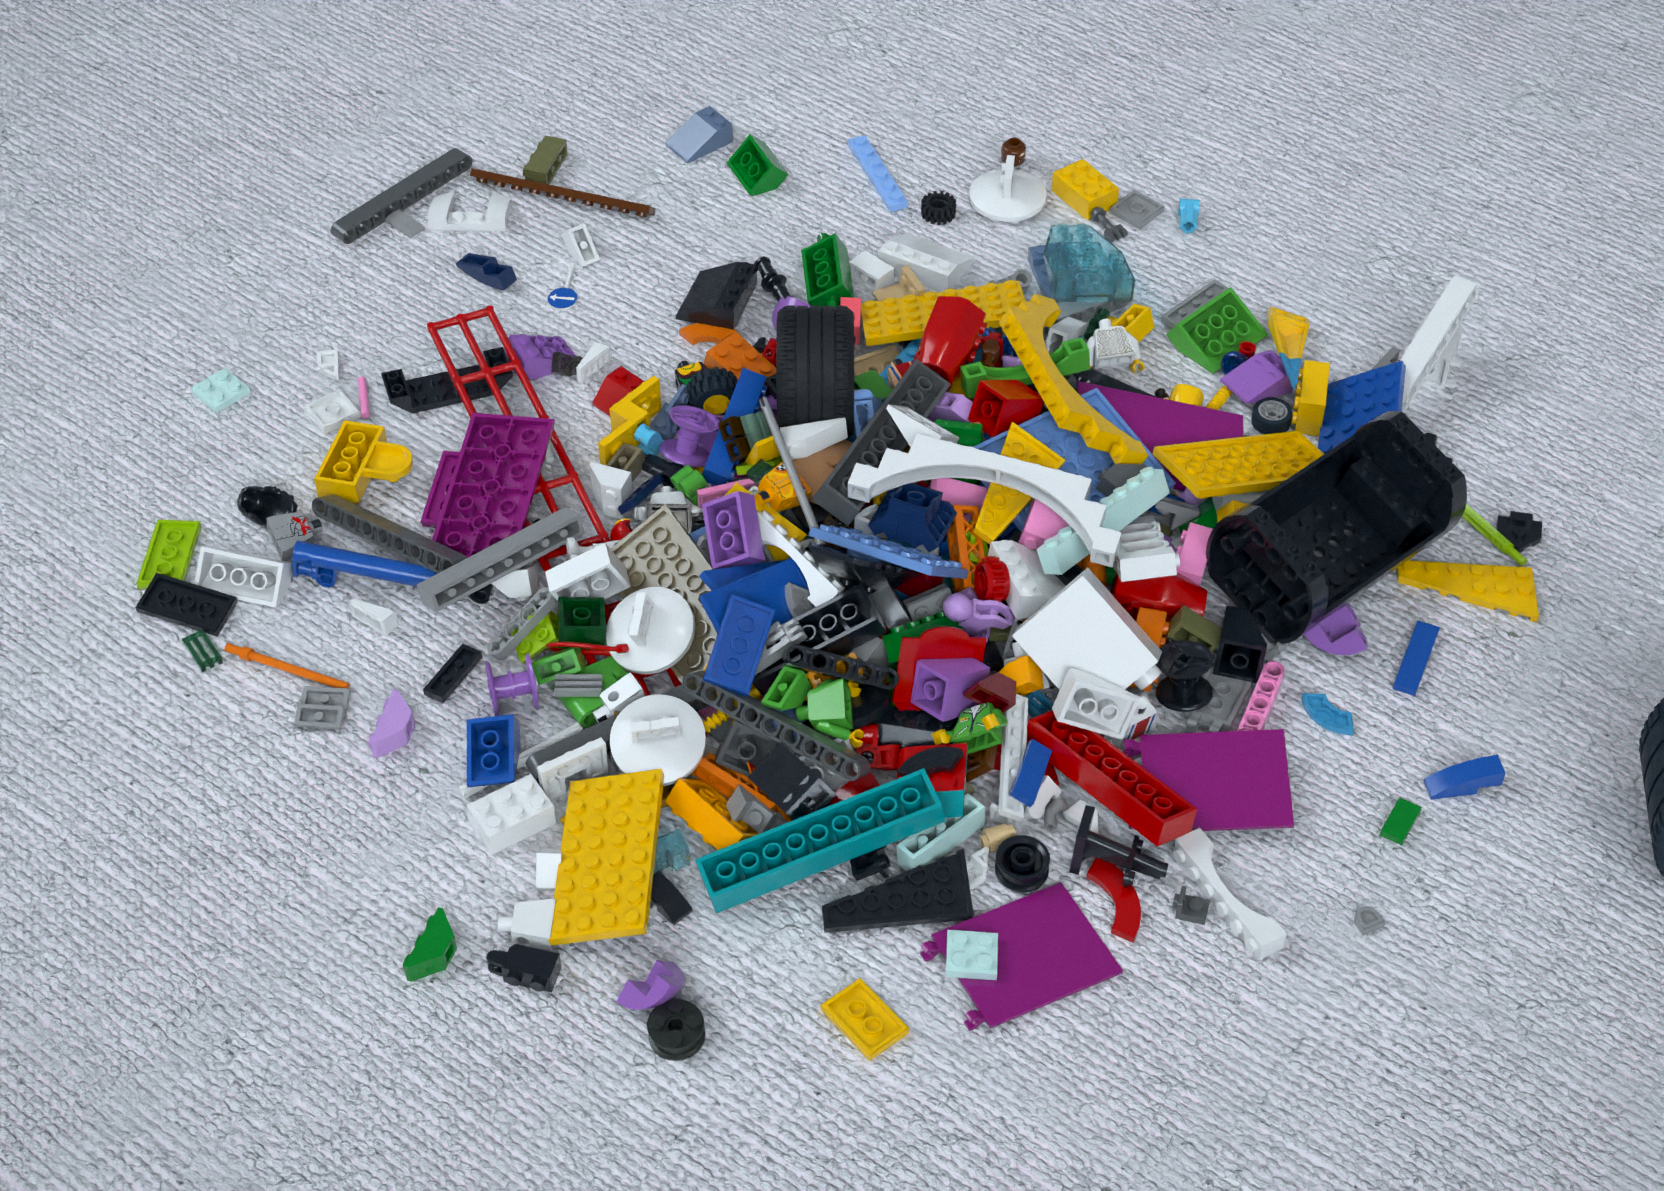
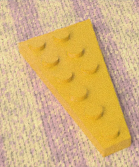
M1014 422L1011 423L1000 455L1017 458L1021 461L1039 464L1052 469H1060L1063 466L1064 458ZM990 482L973 533L990 544L1003 533L1030 503L1033 497L1004 485Z
M1408 560L1396 569L1397 582L1423 590L1427 588L1434 589L1443 596L1451 594L1460 597V601L1491 610L1499 608L1509 611V615L1517 617L1519 614L1530 617L1529 621L1538 622L1539 613L1532 567Z

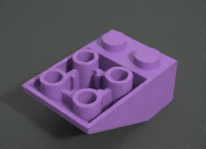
M510 334L508 338L518 358L521 360V364L529 379H539L580 362L565 340L560 336ZM505 351V354H506V356H507L508 362H511L510 359H509V357H508V355H507V353H506V351Z
M1273 350L1255 354L1220 379L1228 390L1235 393L1246 404L1254 403L1267 397L1290 394L1293 390L1282 360Z

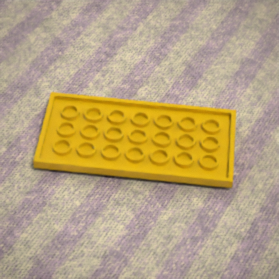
M1007 280L999 284L987 283L984 286L978 287L967 286L964 289L958 290L946 289L944 292H926L921 296L910 294L903 298L895 299L889 297L882 301L869 300L861 303V318L866 346L921 339L938 296L968 299L986 313L984 322L987 323L986 328L1001 327L999 322L1009 306L1017 308L1022 300L1025 301L1020 282Z
M1299 431L1156 446L1153 450V455L1186 486L1195 497L1200 499L1271 490L1324 455L1322 451Z
M662 768L570 781L560 850L562 852V860L558 864L554 892L556 902L551 937L548 939L551 946L647 934L664 784Z

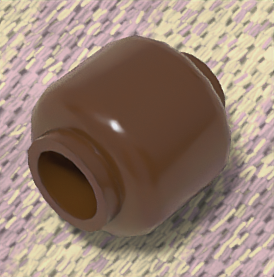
M1018 138L1006 140L1002 144L1001 149L1002 162L1006 163L1007 155L1015 156L1014 167L1024 163L1026 158L1025 143Z

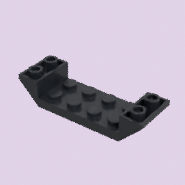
M503 347L483 351V356L489 368L509 363ZM479 365L456 369L460 377L481 371ZM402 369L381 373L390 403L412 414L462 403L448 371L405 380ZM512 370L494 375L500 390L513 377ZM485 378L463 384L471 400L494 396Z

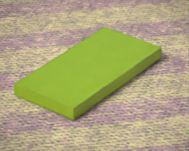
M157 520L136 583L138 589H147L156 573L185 581L202 528L201 521Z

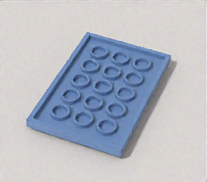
M820 524V528L811 527L809 532L811 537L930 576L967 579L969 572L968 569L961 568L962 563L943 560L941 556L930 553L925 554L922 553V550L914 549L913 547L907 548L895 541L882 540V537L872 534H863V531L858 529Z

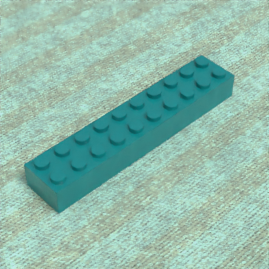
M923 768L697 858L695 861L716 913H719L946 822L942 804Z

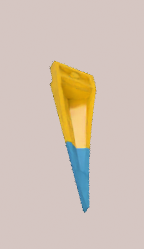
M1270 306L1267 312V325L1291 386L1294 389L1297 385L1302 354L1310 326L1309 320L1306 317Z

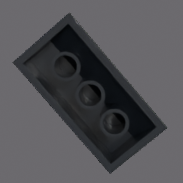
M890 707L884 715L870 724L878 725V746L901 745L902 749L912 746L935 745L932 733L945 729L946 732L952 731L959 717L942 722L927 712L916 710L899 711L896 707ZM869 753L861 754L865 758L873 759Z

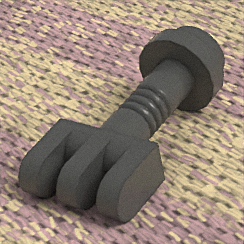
M1095 207L1091 211V219L1094 222H1100L1106 228L1104 237L1110 243L1114 242L1115 239L1119 240L1122 237L1128 236L1127 230L1121 224L1112 225L1105 217L1106 211L1103 208Z

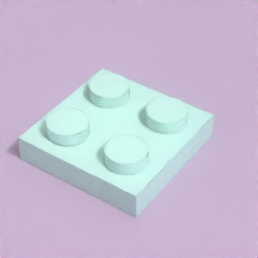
M225 367L191 387L192 394L216 414L250 394L249 387Z
M947 930L945 977L997 980L998 933Z

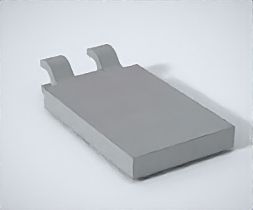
M1211 667L1203 678L1211 684L1213 698L1203 708L1185 712V717H1188L1186 723L1188 726L1185 733H1196L1199 724L1210 728L1209 732L1229 731L1252 688V682L1214 675V667Z

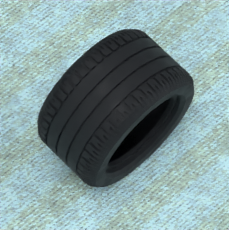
M788 305L777 312L776 384L777 424L779 429L780 427L845 417L848 438L854 434V312L847 306L836 305V308L834 306H823V308L821 306H810V308L808 306H797L795 308V305Z

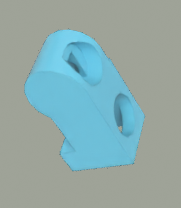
M641 424L634 434V439L640 442L638 448L642 449L645 456L648 454L657 456L659 454V446L664 440L657 431L652 430L646 424Z

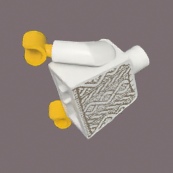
M1110 319L1100 320L1098 323L1100 329H1096L1093 336L1087 342L1090 368L1093 365L1094 369L1130 364V371L1136 373L1135 366L1138 364L1139 370L1143 371L1145 365L1139 361L1141 355L1138 341L1129 332H1126L1123 326L1112 327Z

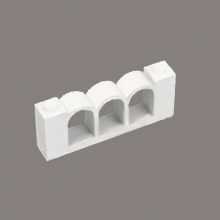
M1153 516L1137 517L1119 531L1122 532L1121 541L1113 567L1121 582L1177 575L1176 567H1180L1179 554L1175 553L1173 548L1169 547V542L1164 540L1160 523L1156 522Z

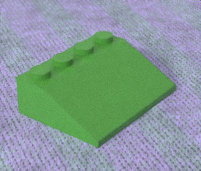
M1230 287L1180 321L1166 335L1178 351L1214 374L1224 367L1223 364L1221 366L1223 357H1226L1223 362L1227 365L1239 356L1238 349L1241 342L1249 341L1256 344L1265 338L1268 333Z

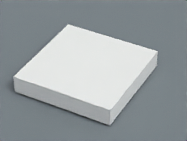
M341 389L303 406L306 414L323 434L341 427L344 420L355 421L361 418L360 411Z

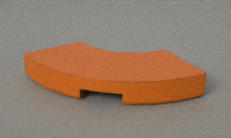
M696 323L680 329L679 335L692 345L706 341L718 344L736 332V330Z

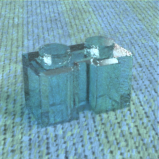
M680 829L657 838L654 873L659 870L663 874L662 870L670 867L671 871H675L690 865L689 847Z

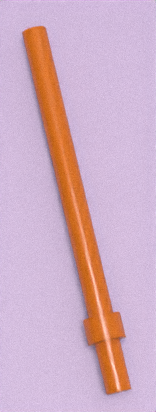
M230 643L225 645V652L237 655L242 660L248 662L252 660L333 688H350V683L257 653L253 648L247 646L239 647Z

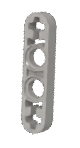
M549 587L541 588L491 640L488 645V653L497 660L505 659L557 604V600L550 593ZM535 611L534 615L527 620L529 613ZM519 628L518 632L511 636L513 630Z

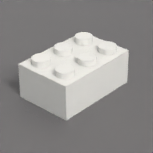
M606 543L545 572L549 591L557 601L558 597H603L607 599L631 587L626 566Z
M531 774L467 804L469 822L491 855L556 824L554 805Z

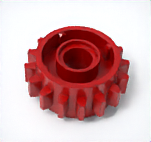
M985 556V558L981 559L982 562L977 563L974 571L976 596L982 601L994 600L1002 603L1003 600L1007 599L1010 589L1008 568L1003 561H999V557Z

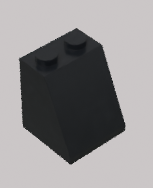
M1226 606L1213 674L1257 683L1261 675L1267 643L1249 610Z

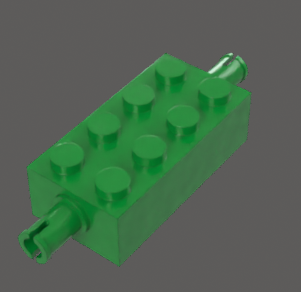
M821 233L822 239L819 234L817 236L818 242L801 250L807 301L811 306H821V308L823 306H834L836 308V305H840L841 297L854 298L848 251L836 233L830 236L827 233Z

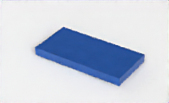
M731 594L702 681L747 697L776 610Z

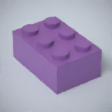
M737 491L702 504L712 569L751 565L765 560L754 495Z

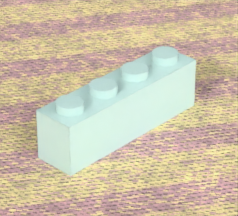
M969 793L966 794L963 817L945 818L946 822L913 834L896 845L897 864L907 872L916 867H924L934 863L936 859L946 855L985 826V806Z

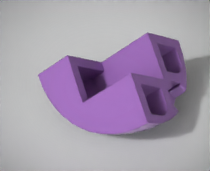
M1349 603L1304 634L1316 647L1331 654L1352 655L1368 648L1367 639L1360 630L1361 624Z
M656 960L646 981L627 980L616 1002L623 1007L633 1010L655 1008L669 1001L679 992L686 981L685 976L674 962Z

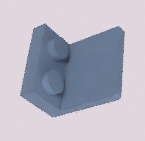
M682 384L671 402H665L650 425V428L657 431L663 440L673 439L677 431L681 430V427L671 420L669 411L675 406H688L689 394L687 393V385Z

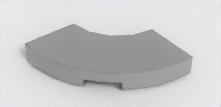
M790 582L785 585V599L793 618L814 608L807 599L809 597V590Z

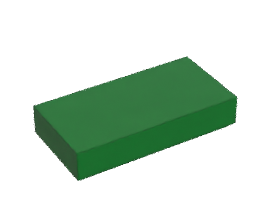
M1399 797L1381 829L1380 836L1403 845L1422 807Z

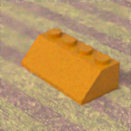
M679 778L665 800L671 807L672 813L682 817L690 829L700 833L703 836L702 840L708 845L714 846L717 850L759 834L743 820L733 821L726 806L728 799L702 780Z

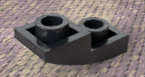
M659 870L654 873L651 900L657 905V911L675 925L692 912V907L678 889Z

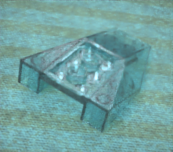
M1083 223L1077 225H1051L1043 258L1052 299L1056 302L1133 301L1135 278L1122 251L1090 225Z

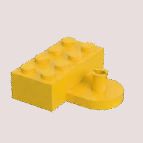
M344 420L314 478L317 495L322 497L333 494L352 503L359 504L371 478L397 482L400 478L407 475L413 467L412 454L405 446L387 443L384 426Z

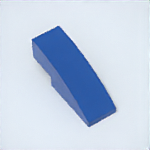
M1493 755L1465 761L1425 777L1424 783L1431 800L1477 794L1479 788L1502 785L1506 773L1499 756Z

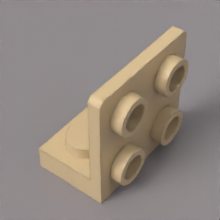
M909 265L901 267L900 283L874 290L872 295L876 301H882L889 297L896 299L910 294L921 296L926 293V289Z

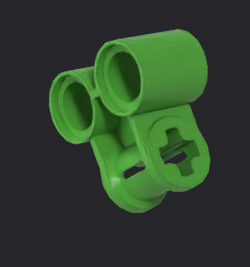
M686 465L670 477V480L678 491L683 492L686 499H689L695 506H698L697 490L706 488L707 482L697 470H693L689 465Z

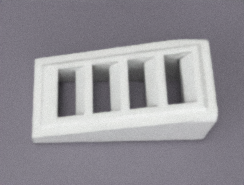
M597 342L593 343L576 367L578 383L582 384L610 361V351L607 345Z
M357 599L350 601L353 617L384 636H387L397 627L395 611Z

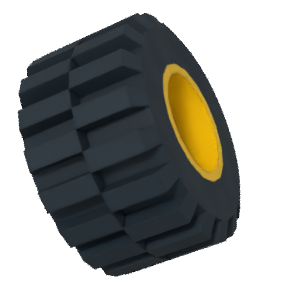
M718 367L713 369L706 368L703 372H697V375H693L691 381L687 384L690 406L706 410L713 415H725L738 381L736 375L732 371H727L726 368L719 369Z

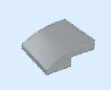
M304 686L301 703L297 705L294 726L341 730L349 706L350 689Z

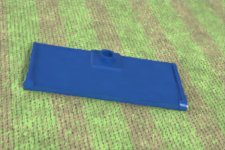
M790 558L702 594L699 598L718 634L731 594L775 609L771 625L777 621L782 625L793 619L785 599V585L790 582L809 590V587L800 567Z

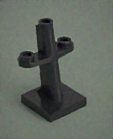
M1085 805L1076 836L1069 873L1079 875L1082 862L1086 858L1094 857L1126 868L1122 886L1126 888L1127 886L1132 887L1136 872L1159 880L1160 877H1166L1169 863L1141 853L1144 840H1140L1139 836H1134L1133 844L1130 848L1090 831L1095 807Z

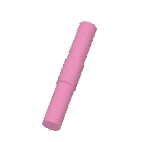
M361 376L358 378L361 417L366 419L370 416L366 378Z

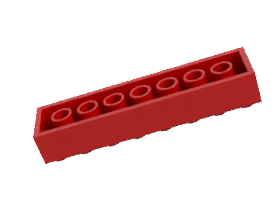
M1053 710L1028 720L1027 744L1031 739H1034L1051 749L1052 753L1049 759L1051 765L1151 843L1158 847L1191 832L1197 808L1100 734L1058 722Z

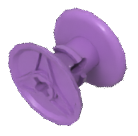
M683 405L671 408L669 416L676 425L681 427V430L677 431L678 439H667L660 444V452L667 459L684 466H705L708 452L698 444L702 442V439H700L702 438L701 434L713 433L719 429V419L706 410Z
M529 653L525 655L527 671L512 673L508 671L506 675L493 677L491 665L488 661H485L488 689L495 716L499 715L497 700L509 697L516 699V696L531 694L533 706L539 710L536 681Z

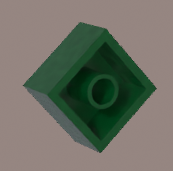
M558 597V642L605 646L606 620L604 598ZM558 647V649H566V648H569V647Z

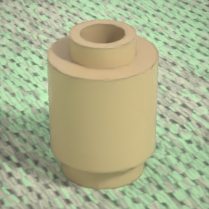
M1004 823L983 829L982 835L979 836V842L982 849L987 846L989 853L997 851L999 845L1004 840L1017 835L1012 824L1006 825Z

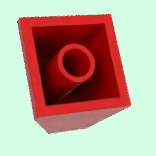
M980 380L967 420L983 424V431L993 438L1009 430L1012 422L1020 425L1039 416L1044 401L1040 394L1019 380Z

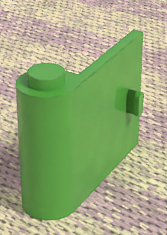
M610 656L586 666L583 670L573 674H602L603 692L627 675V672ZM557 697L583 728H589L597 723L592 712L603 706L600 697Z

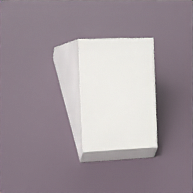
M541 848L537 852L536 891H555L558 864L562 860L560 848Z

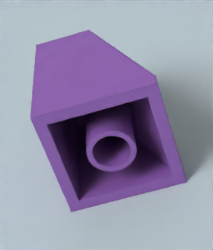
M975 658L917 660L911 703L942 722L960 717L963 710L974 707L977 704L964 697V692L977 682L989 677L990 667Z

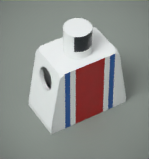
M1146 696L1140 697L1141 700L1123 739L1112 737L1118 747L1124 744V740H1134L1140 737V735H1144L1156 728L1158 713Z

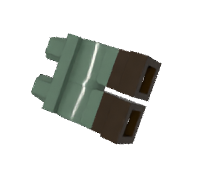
M763 411L739 417L732 416L718 423L723 441H731L725 444L731 463L747 459L756 442L773 436L770 433ZM727 425L730 426L732 435L727 433ZM734 446H737L740 455L737 456L734 453Z

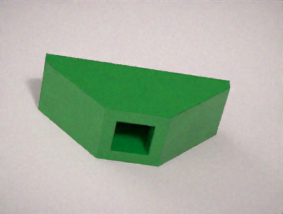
M438 907L435 914L429 917L426 929L422 935L417 937L412 953L408 954L404 959L403 969L408 981L412 982L445 970L457 951L455 937L443 908Z

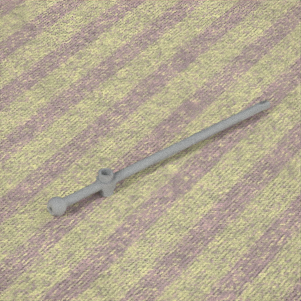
M763 396V400L760 398L759 403L809 528H819L769 401ZM814 538L816 544H825V541ZM829 576L832 580L837 579L840 581V578Z

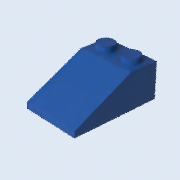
M513 714L467 719L468 788L515 782L520 752V724Z

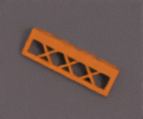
M953 505L957 514L947 531L950 560L962 563L961 568L969 570L967 579L952 578L954 593L969 587L975 591L971 574L975 571L976 566L969 560L968 554L972 552L978 558V563L982 562V558H985L982 538L973 533L974 528L972 527H975L979 516L978 507ZM963 512L972 513L973 522L971 524L963 518ZM967 531L975 537L974 545L966 539L965 533Z
M708 753L704 758L702 757L698 766L692 772L693 776L729 799L737 786L741 785L773 810L776 815L779 813L775 807L776 804L762 791L756 792L753 782L746 775L715 763L716 756Z

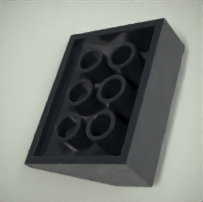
M734 262L700 271L676 314V319L734 330L757 285V265L748 262Z

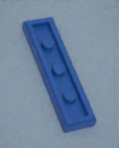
M1417 621L1395 679L1394 690L1413 696L1416 695L1440 627Z

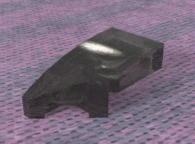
M553 352L551 373L565 377L577 375L576 367L583 357Z

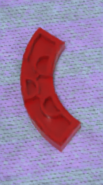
M1096 858L1088 870L1086 878L1098 884L1113 900L1115 921L1111 928V934L1134 943L1141 919V906L1137 892L1133 885L1132 887L1127 886V888L1122 886L1125 874L1112 863Z

